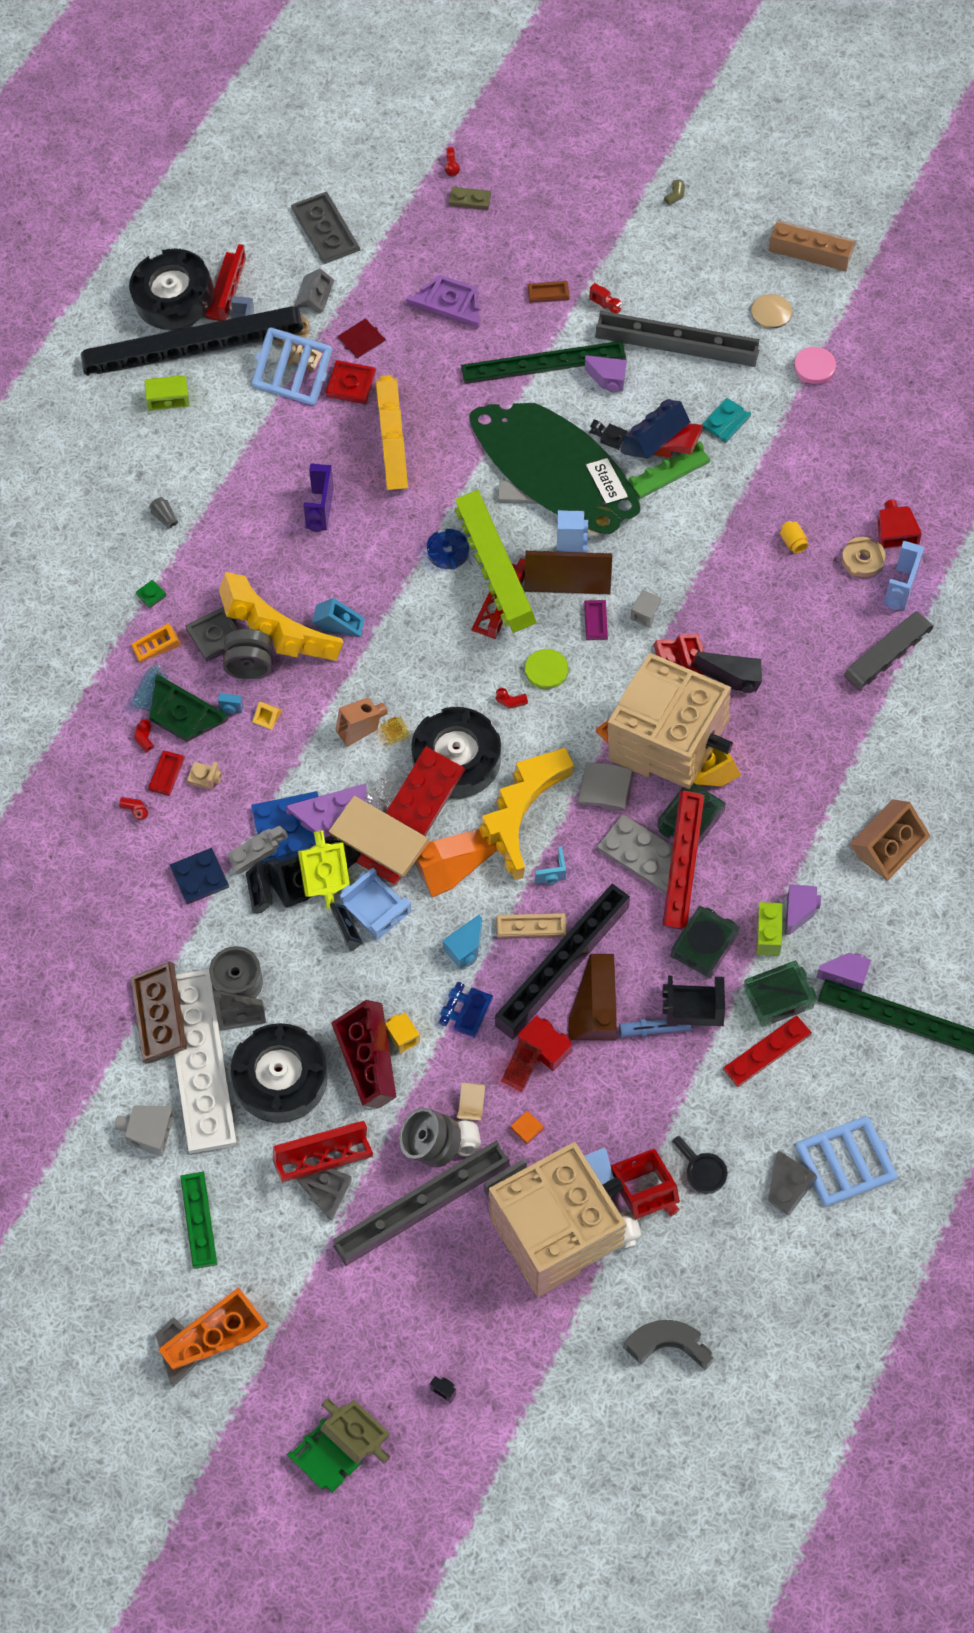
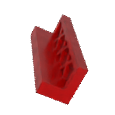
M238 244L235 253L226 252L214 288V299L206 313V319L216 321L227 320L232 296L235 295L246 261L243 244Z
M520 558L517 565L511 564L522 585L525 578V559ZM489 591L471 631L496 639L503 625L501 614H504L503 610L498 611L496 608L495 612L490 614L487 607L489 604L494 603L495 598L492 599L493 596ZM490 619L488 630L478 627L481 621Z
M363 1120L273 1146L272 1161L281 1182L284 1183L373 1157V1151L366 1138L367 1126ZM362 1143L365 1151L357 1153L350 1150L353 1145ZM337 1151L342 1153L341 1158L333 1159L328 1157L329 1152ZM311 1157L320 1160L317 1165L313 1166L306 1164L305 1161ZM292 1164L297 1166L295 1171L285 1174L282 1166Z

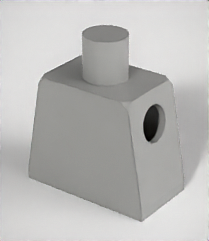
M135 1105L132 1108L130 1117L117 1115L114 1128L115 1130L126 1131L125 1139L127 1144L158 1156H163L174 1112L170 1106Z

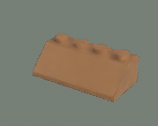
M779 220L776 222L771 235L769 251L847 271L857 240Z

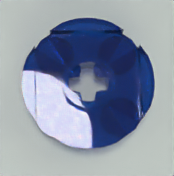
M445 529L444 532L439 533L437 531L433 533L427 541L428 559L439 568L457 569L466 562L469 556L467 538L462 532L455 529ZM449 546L452 547V551L446 552L443 549L448 548Z

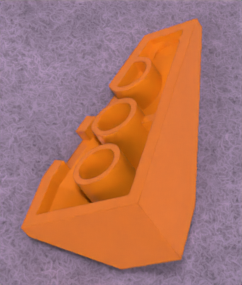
M477 829L429 842L415 861V865L433 898L456 887L461 880L470 875L475 868L497 851L496 843L489 845L487 839L483 838L480 830Z
M238 1287L165 1343L158 1351L170 1367L175 1370L248 1343L269 1326Z

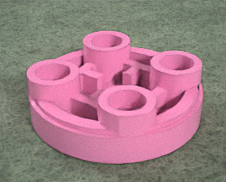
M808 347L801 350L795 358L794 370L799 380L803 383H826L831 380L835 373V358L826 349Z

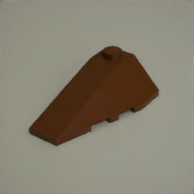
M614 954L590 955L568 1018L570 1040L616 1041Z

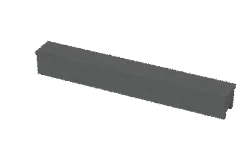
M600 311L594 337L753 367L756 366L760 340Z
M494 1141L334 1238V1249L345 1266L351 1264L510 1167V1159L504 1154L498 1141Z

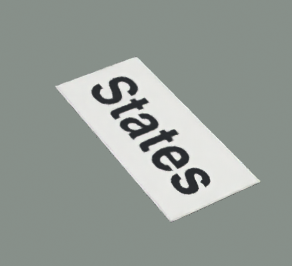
M608 458L586 464L606 503L628 497Z

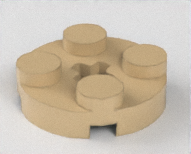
M857 537L850 540L842 553L844 568L852 576L862 578L872 577L882 571L886 558L883 546L878 542L876 544L868 537ZM860 554H864L865 557L869 558L867 560H861Z

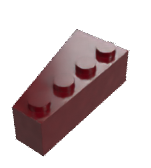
M364 1000L331 1022L362 1106L378 1109L397 1098L383 1004Z

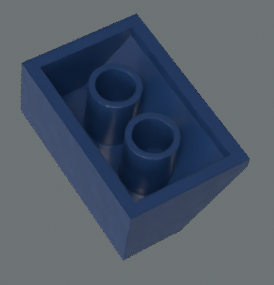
M671 399L661 402L655 411L647 414L642 422L634 425L631 431L624 436L620 451L624 455L645 459L652 456L691 422L682 402Z

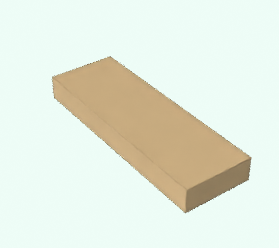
M565 913L496 915L497 938L566 936Z

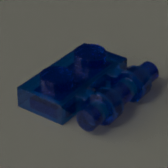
M456 982L455 987L448 994L449 1000L446 1006H443L440 1012L441 1018L438 1023L442 1026H447L450 1019L456 1021L453 1027L455 1031L476 1038L493 1000V995L472 987L469 994L466 995L462 993L465 985L461 982ZM458 1001L464 1003L460 1013L454 1011Z

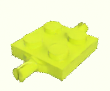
M319 830L314 831L316 845L310 849L298 851L305 896L324 895L326 909H330L329 904L331 902L335 903L333 894L350 885L343 843L325 844L324 831Z

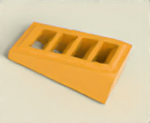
M169 623L131 644L139 662L182 646L175 630ZM169 635L170 640L168 641L165 638V636ZM159 638L162 641L161 645H159L157 642V639ZM149 642H152L155 647L152 650L148 644ZM144 645L147 650V652L144 654L140 648V646Z

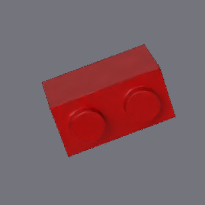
M537 1015L518 1034V1043L552 1071L572 1052L570 1038L564 1033L559 1034L553 1029V1025L547 1019H541Z

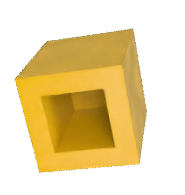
M406 1012L390 1017L387 1023H385L387 1034L400 1054L420 1043V1034Z

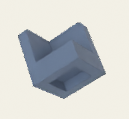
M232 296L231 305L233 313L231 319L253 314V298Z

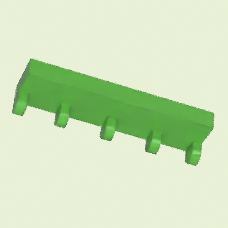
M697 442L691 455L679 453V455L669 460L667 458L662 460V464L652 469H645L644 473L637 477L631 476L628 481L637 497L642 499L710 463V458L703 450L702 442Z

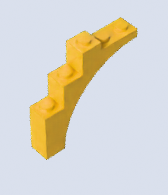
M390 374L381 375L379 379H375V388L380 419L387 490L408 488L397 378H392Z
M225 572L219 587V593L226 617L247 621L249 629L267 634L272 639L277 654L292 657L304 654L337 661L343 646L342 638L315 631L289 619L260 598L250 586L246 576Z
M566 747L517 762L515 771L512 773L515 784L499 789L498 798L496 799L499 811L482 816V822L479 825L481 836L487 839L489 845L496 843L499 854H503L505 858V868L509 874H512L514 880L523 878L525 871L518 837L519 828L525 813L544 791L572 776L574 764Z

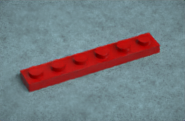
M684 790L680 792L662 923V926L682 930L688 924L705 796Z

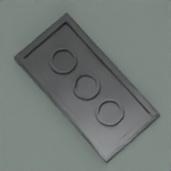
M327 191L291 205L293 213L323 264L360 251L358 243Z

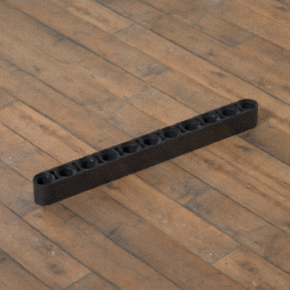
M294 306L88 348L80 354L83 373L89 376L91 373L101 374L260 342L264 341L269 328L297 334L303 330L300 310Z

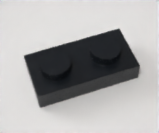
M258 862L246 872L252 912L255 914L264 912L273 904L266 864Z

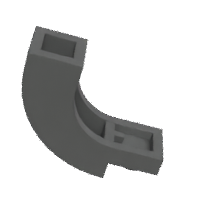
M658 1320L647 1323L635 1330L623 1344V1348L641 1365L653 1352L664 1347H674L684 1351L704 1370L713 1361L710 1349L702 1343L700 1345L697 1343L700 1340L701 1333L688 1324L674 1320Z

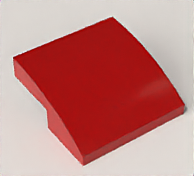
M688 424L653 455L671 458L673 452L691 455L702 434L703 425Z
M679 634L676 639L656 640L653 644L657 656L701 675L705 674L692 667V661L696 653L704 652L699 634Z

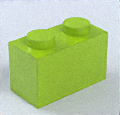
M186 375L144 379L148 411L190 406Z
M759 902L757 910L756 955L779 956L782 947V903Z

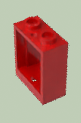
M655 1148L610 1165L613 1177H618L622 1182L624 1190L619 1193L635 1220L680 1203L677 1184ZM655 1171L661 1184L631 1195L625 1182Z

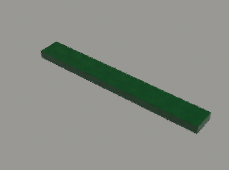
M622 341L462 364L461 371L464 384L582 367L585 366L586 355L626 360V354Z
M825 979L818 1002L974 1054V1029Z

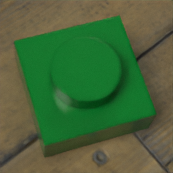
M153 579L136 591V595L149 608H152L167 596L166 592Z

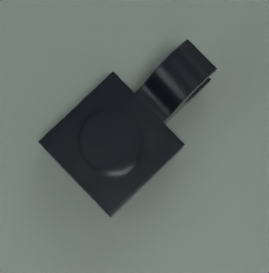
M593 420L589 432L601 437L600 443L617 450L622 446L624 436L628 433L627 430L610 423L606 428L598 420Z

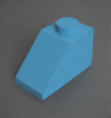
M331 598L316 605L312 624L325 632L360 637L365 618L335 598Z
M477 915L442 940L443 950L459 969L465 965L469 967L477 960L482 931V917L480 915Z

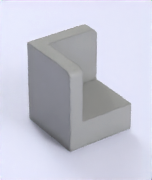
M642 590L631 609L630 620L650 628L654 622V613L661 603V597Z

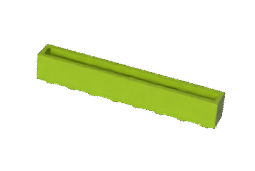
M479 489L456 498L455 501L458 507L454 510L458 519L464 520L461 526L465 535L470 534L471 536L467 540L471 549L477 550L474 556L478 565L483 564L484 566L480 568L485 580H490L487 586L491 595L496 594L497 596L494 602L498 611L503 610L504 614H501V618L505 627L510 626L512 633L537 624L532 608Z

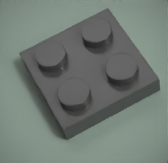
M224 607L185 625L186 631L205 662L224 654V641L227 634L238 630L232 619L226 617Z

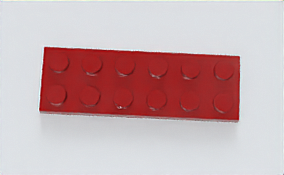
M425 747L386 814L426 837L464 773L465 768L436 751ZM361 854L356 862L367 870L374 868L378 876L394 885L401 879V876L364 854Z

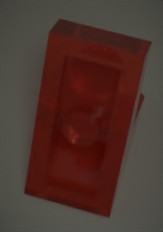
M520 1039L501 1081L523 1092L533 1070L540 1064L542 1050Z

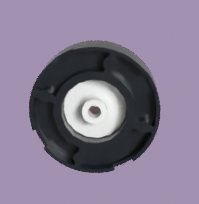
M172 248L161 250V255L151 259L149 256L143 259L132 272L129 281V291L141 319L153 327L167 330H175L195 323L207 313L214 299L213 282L203 259L191 251Z
M465 707L443 708L440 713L424 718L413 734L411 743L413 767L424 748L428 747L465 768L449 798L469 797L483 791L494 781L501 765L500 735L491 725V720L476 710Z
M276 1023L252 1031L253 1034L243 1043H239L231 1060V1079L238 1101L250 1114L268 1122H290L305 1116L318 1105L327 1087L328 1072L321 1045L308 1035L306 1030L291 1024Z

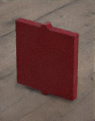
M366 318L337 336L345 345V349H349L357 359L386 341L378 332V328L374 327Z

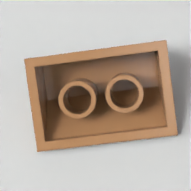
M892 799L855 837L850 846L861 861L888 881L930 837V834L910 802Z

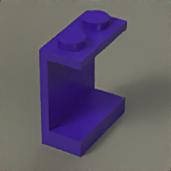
M310 463L311 491L314 494H322L321 504L304 502L306 529L319 532L327 530L334 490L332 465Z

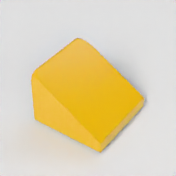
M259 702L252 723L272 730L283 709L265 702Z

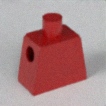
M894 499L886 501L884 503L885 509L879 511L877 520L879 543L883 548L900 547L903 541L919 544L922 532L911 508L908 506L898 507L897 501Z

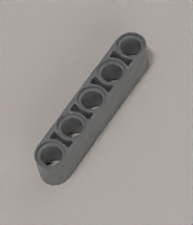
M915 611L847 669L844 677L858 690L862 691V687L873 682L881 671L884 672L893 665L892 662L896 658L900 659L908 652L907 649L909 647L915 646L923 639L922 636L926 633L929 634L934 625L918 611Z

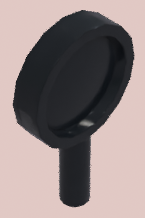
M680 1136L674 1138L672 1142L690 1161L686 1174L691 1187L697 1192L711 1194L721 1190L728 1176L727 1166L724 1161L711 1153L696 1155Z

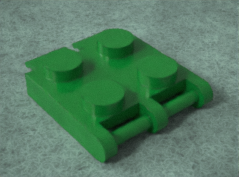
M322 1418L319 1421L320 1425L309 1436L306 1434L303 1437L304 1441L293 1452L289 1451L286 1455L322 1491L327 1488L333 1493L345 1481L340 1473L343 1471L347 1476H350L361 1462L356 1464L323 1432L313 1440L321 1431L320 1428L323 1423L326 1422ZM308 1444L309 1447L297 1457L296 1455Z

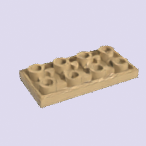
M355 795L328 831L331 836L403 878L429 843V839Z

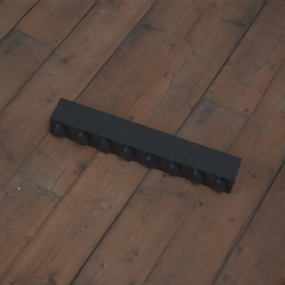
M612 883L495 1015V1027L514 1040L629 909L630 896Z

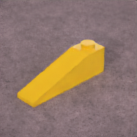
M713 748L694 783L696 785L724 786L742 775L730 753L725 754Z

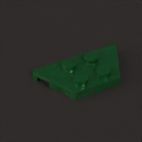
M156 675L152 707L150 708L149 715L150 721L188 742L227 722L228 715L164 677Z

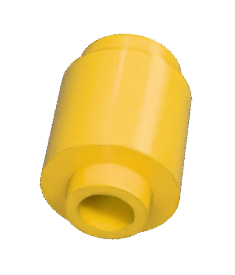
M789 521L781 527L780 535L790 551L798 554L808 548V538L798 522Z

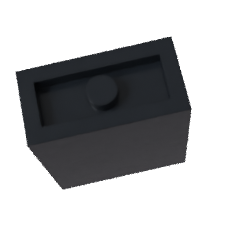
M668 975L667 984H663L662 998H667V1000H663L662 1014H667V1024L724 1026V977L715 976L714 987L673 985V976Z

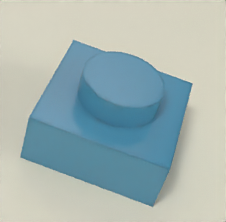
M219 694L220 711L230 715L236 712L242 713V696Z

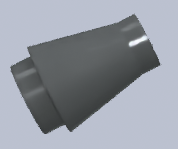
M159 497L149 505L150 513L168 529L172 528V525L178 524L168 500Z

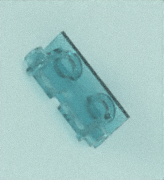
M153 665V667L148 668L130 704L131 706L150 712L156 675L158 674L165 679L169 677V675L161 672L160 666Z

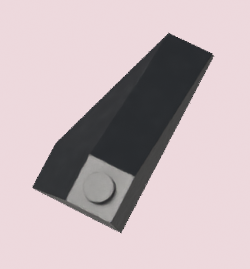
M337 840V841H333V842L326 843V844H333V843H338V842H342V841ZM343 843L348 869L357 862L361 853ZM298 851L265 861L270 883L286 908L307 901L312 897L305 896Z

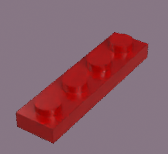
M796 1015L727 1064L723 1070L735 1085L740 1087L811 1036L812 1032Z

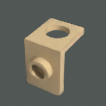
M461 1083L457 1118L481 1121L485 1084Z

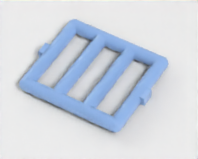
M269 328L261 352H258L256 356L258 363L251 385L254 388L314 406L317 403L323 381L326 382L328 376L326 370L333 349L331 346L275 328ZM275 337L285 340L273 382L269 384L262 382L261 378L273 338ZM295 343L304 346L292 388L288 390L281 388L280 384L292 344ZM314 349L323 352L311 394L307 396L299 393L311 351Z
M867 1116L796 1143V1149L804 1166L818 1177L813 1185L824 1206L833 1205L897 1179V1173L886 1153L888 1148L885 1142L880 1140L870 1118ZM864 1127L886 1174L875 1178L872 1177L851 1134L852 1131ZM841 1135L864 1181L852 1187L829 1140ZM818 1144L821 1145L842 1191L831 1195L828 1194L807 1148Z

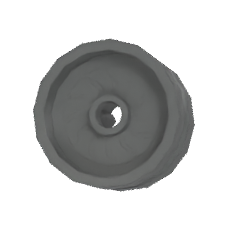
M240 629L227 634L224 641V671L238 679H261L269 675L272 666V639L267 634L253 629Z
M239 946L227 947L218 952L211 960L209 973L213 991L256 998L259 995L263 985V978L259 960L252 951Z
M424 1107L414 1110L407 1116L399 1134V1144L402 1153L410 1159L437 1168L445 1166L454 1158L461 1142V1130L457 1121L450 1116Z

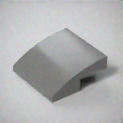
M586 763L578 803L583 806H602L605 810H626L633 776L632 769L611 764Z

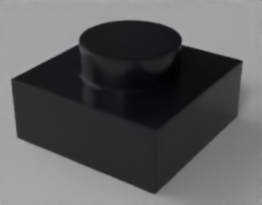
M434 1376L429 1384L430 1390L451 1403L456 1396L455 1385L445 1377L439 1379Z

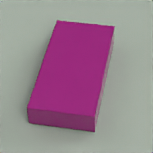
M584 600L586 640H608L606 600Z

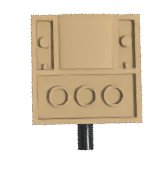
M649 652L608 720L609 761L622 767L630 768L632 771L647 778L655 774L690 789L713 748L725 754L731 752L733 742L720 737L730 720L728 713L730 711L729 694L731 687Z
M576 1142L565 1146L489 1188L490 1219L538 1298L580 1275L581 1269L624 1246L623 1240L626 1231L624 1228H626V1223L610 1198L624 1190L622 1182L618 1177H615L601 1184Z

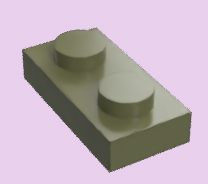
M452 187L449 206L489 210L491 191Z

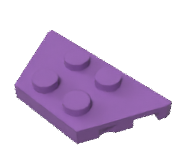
M439 275L431 283L422 286L420 292L416 295H409L406 299L408 305L476 328L480 326L478 293L475 286Z
M361 784L291 804L286 807V812L297 817L301 821V825L313 832V834L314 831L323 830L325 842L336 839L328 831L354 795L366 802L367 786L366 784Z

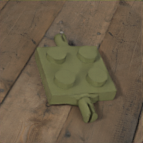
M329 1397L324 1400L321 1406L332 1416L323 1423L320 1430L356 1464L370 1455H374L382 1464H385L391 1456L380 1447L388 1439L390 1433L355 1400L341 1407L333 1403Z

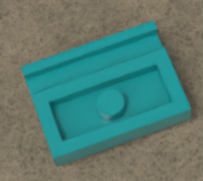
M726 398L702 424L703 429L727 443L751 417V412H746L743 410V407Z

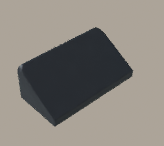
M331 902L329 905L332 915L349 952L354 951L363 943L345 905Z

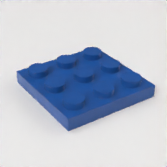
M317 791L251 805L257 834L267 829L272 830L280 825L286 830L288 835L287 839L278 844L277 852L263 860L264 863L269 859L316 845L313 832L305 829L301 825V821L293 814H287L286 807L319 797Z

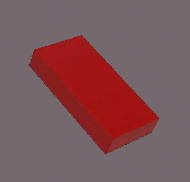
M163 750L148 790L170 796L184 762V755Z

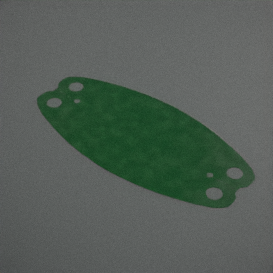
M512 403L513 405L510 409H502L499 404H488L485 407H477L470 412V423L474 433L494 464L518 489L551 512L558 515V510L584 511V520H588V529L603 534H612L620 527L622 520L632 519L640 513L638 497L615 461L588 434L557 413L537 403ZM482 414H487L491 417V422L481 424L478 418ZM507 418L508 421L503 422L502 419ZM608 458L628 497L606 503L586 464ZM622 500H627L632 506L629 510L623 511L619 509L618 503ZM606 503L607 506L603 507L601 504ZM607 516L610 519V524L600 526L597 524V518Z

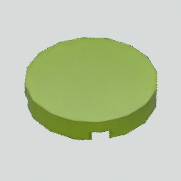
M541 649L528 657L525 663V674L533 686L540 689H554L565 682L568 676V662L558 651Z

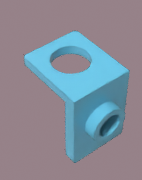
M562 846L558 847L560 867L536 870L535 884L545 882L551 885L559 880L566 879Z

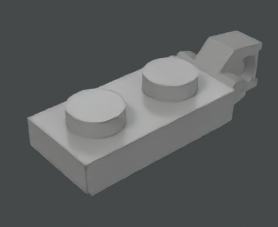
M280 825L272 830L267 829L227 853L234 871L237 874H241L256 863L277 852L278 844L288 838L286 830Z

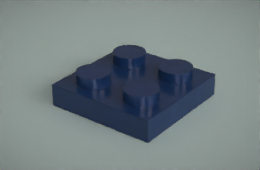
M212 847L169 864L187 905L229 888V884Z

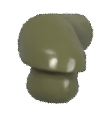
M680 179L674 180L671 183L673 192L664 197V201L669 206L684 197L685 184Z

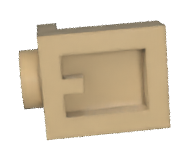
M292 346L287 365L291 366L293 362L299 365L304 346ZM312 349L306 370L312 373L322 353Z
M194 762L187 779V784L213 790L215 784H219L222 778L219 763L213 762V765L209 766Z

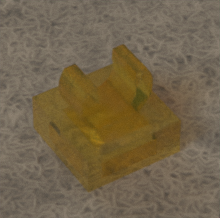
M395 716L388 719L387 722L380 724L389 745L410 737V733L401 716L397 718Z

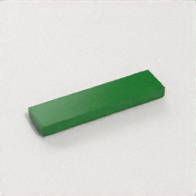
M202 1171L180 1175L193 1269L218 1265L205 1173Z

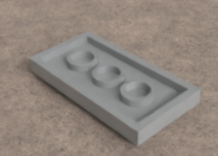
M623 814L597 846V850L664 894L667 893L673 846Z

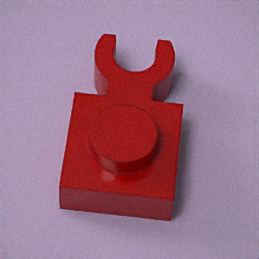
M596 283L590 287L589 299L604 309L608 308L611 313L618 314L622 310L619 307L622 301L611 297V292L605 287Z

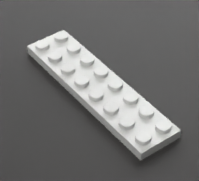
M209 969L178 974L176 979L187 1049L175 1053V1061L189 1154L237 1146Z

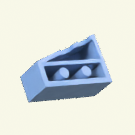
M558 510L557 552L587 553L588 520H584V511Z

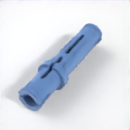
M644 1018L638 1022L619 1023V1033L621 1038L640 1035L644 1038L650 1034L691 1031V1025L677 1024V1026L658 1027L659 1025H669L667 1024V1018L648 1021ZM649 1026H652V1028H649V1029H639V1030H634V1029H633V1028H639V1027H649Z

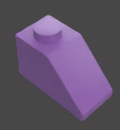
M586 355L585 371L602 389H606L609 392L623 391L627 360Z
M789 885L786 935L792 934L814 917L816 909H820L821 895H817L816 886Z
M847 953L820 965L816 978L824 981L827 979L862 991L871 960L862 954Z

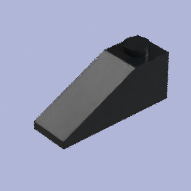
M697 652L692 661V667L730 686L734 690L752 693L757 691L762 683L761 659Z

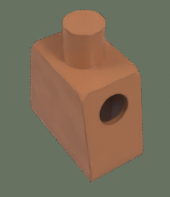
M365 698L340 707L336 733L345 745L349 747L378 730L379 719L388 714L386 706L383 703L374 705L369 698Z

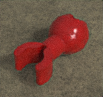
M454 147L446 148L447 163L445 165V172L453 177L459 173L460 166L455 161Z

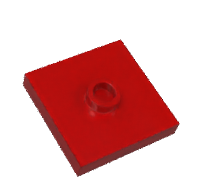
M336 360L326 390V397L366 405L376 374V367Z

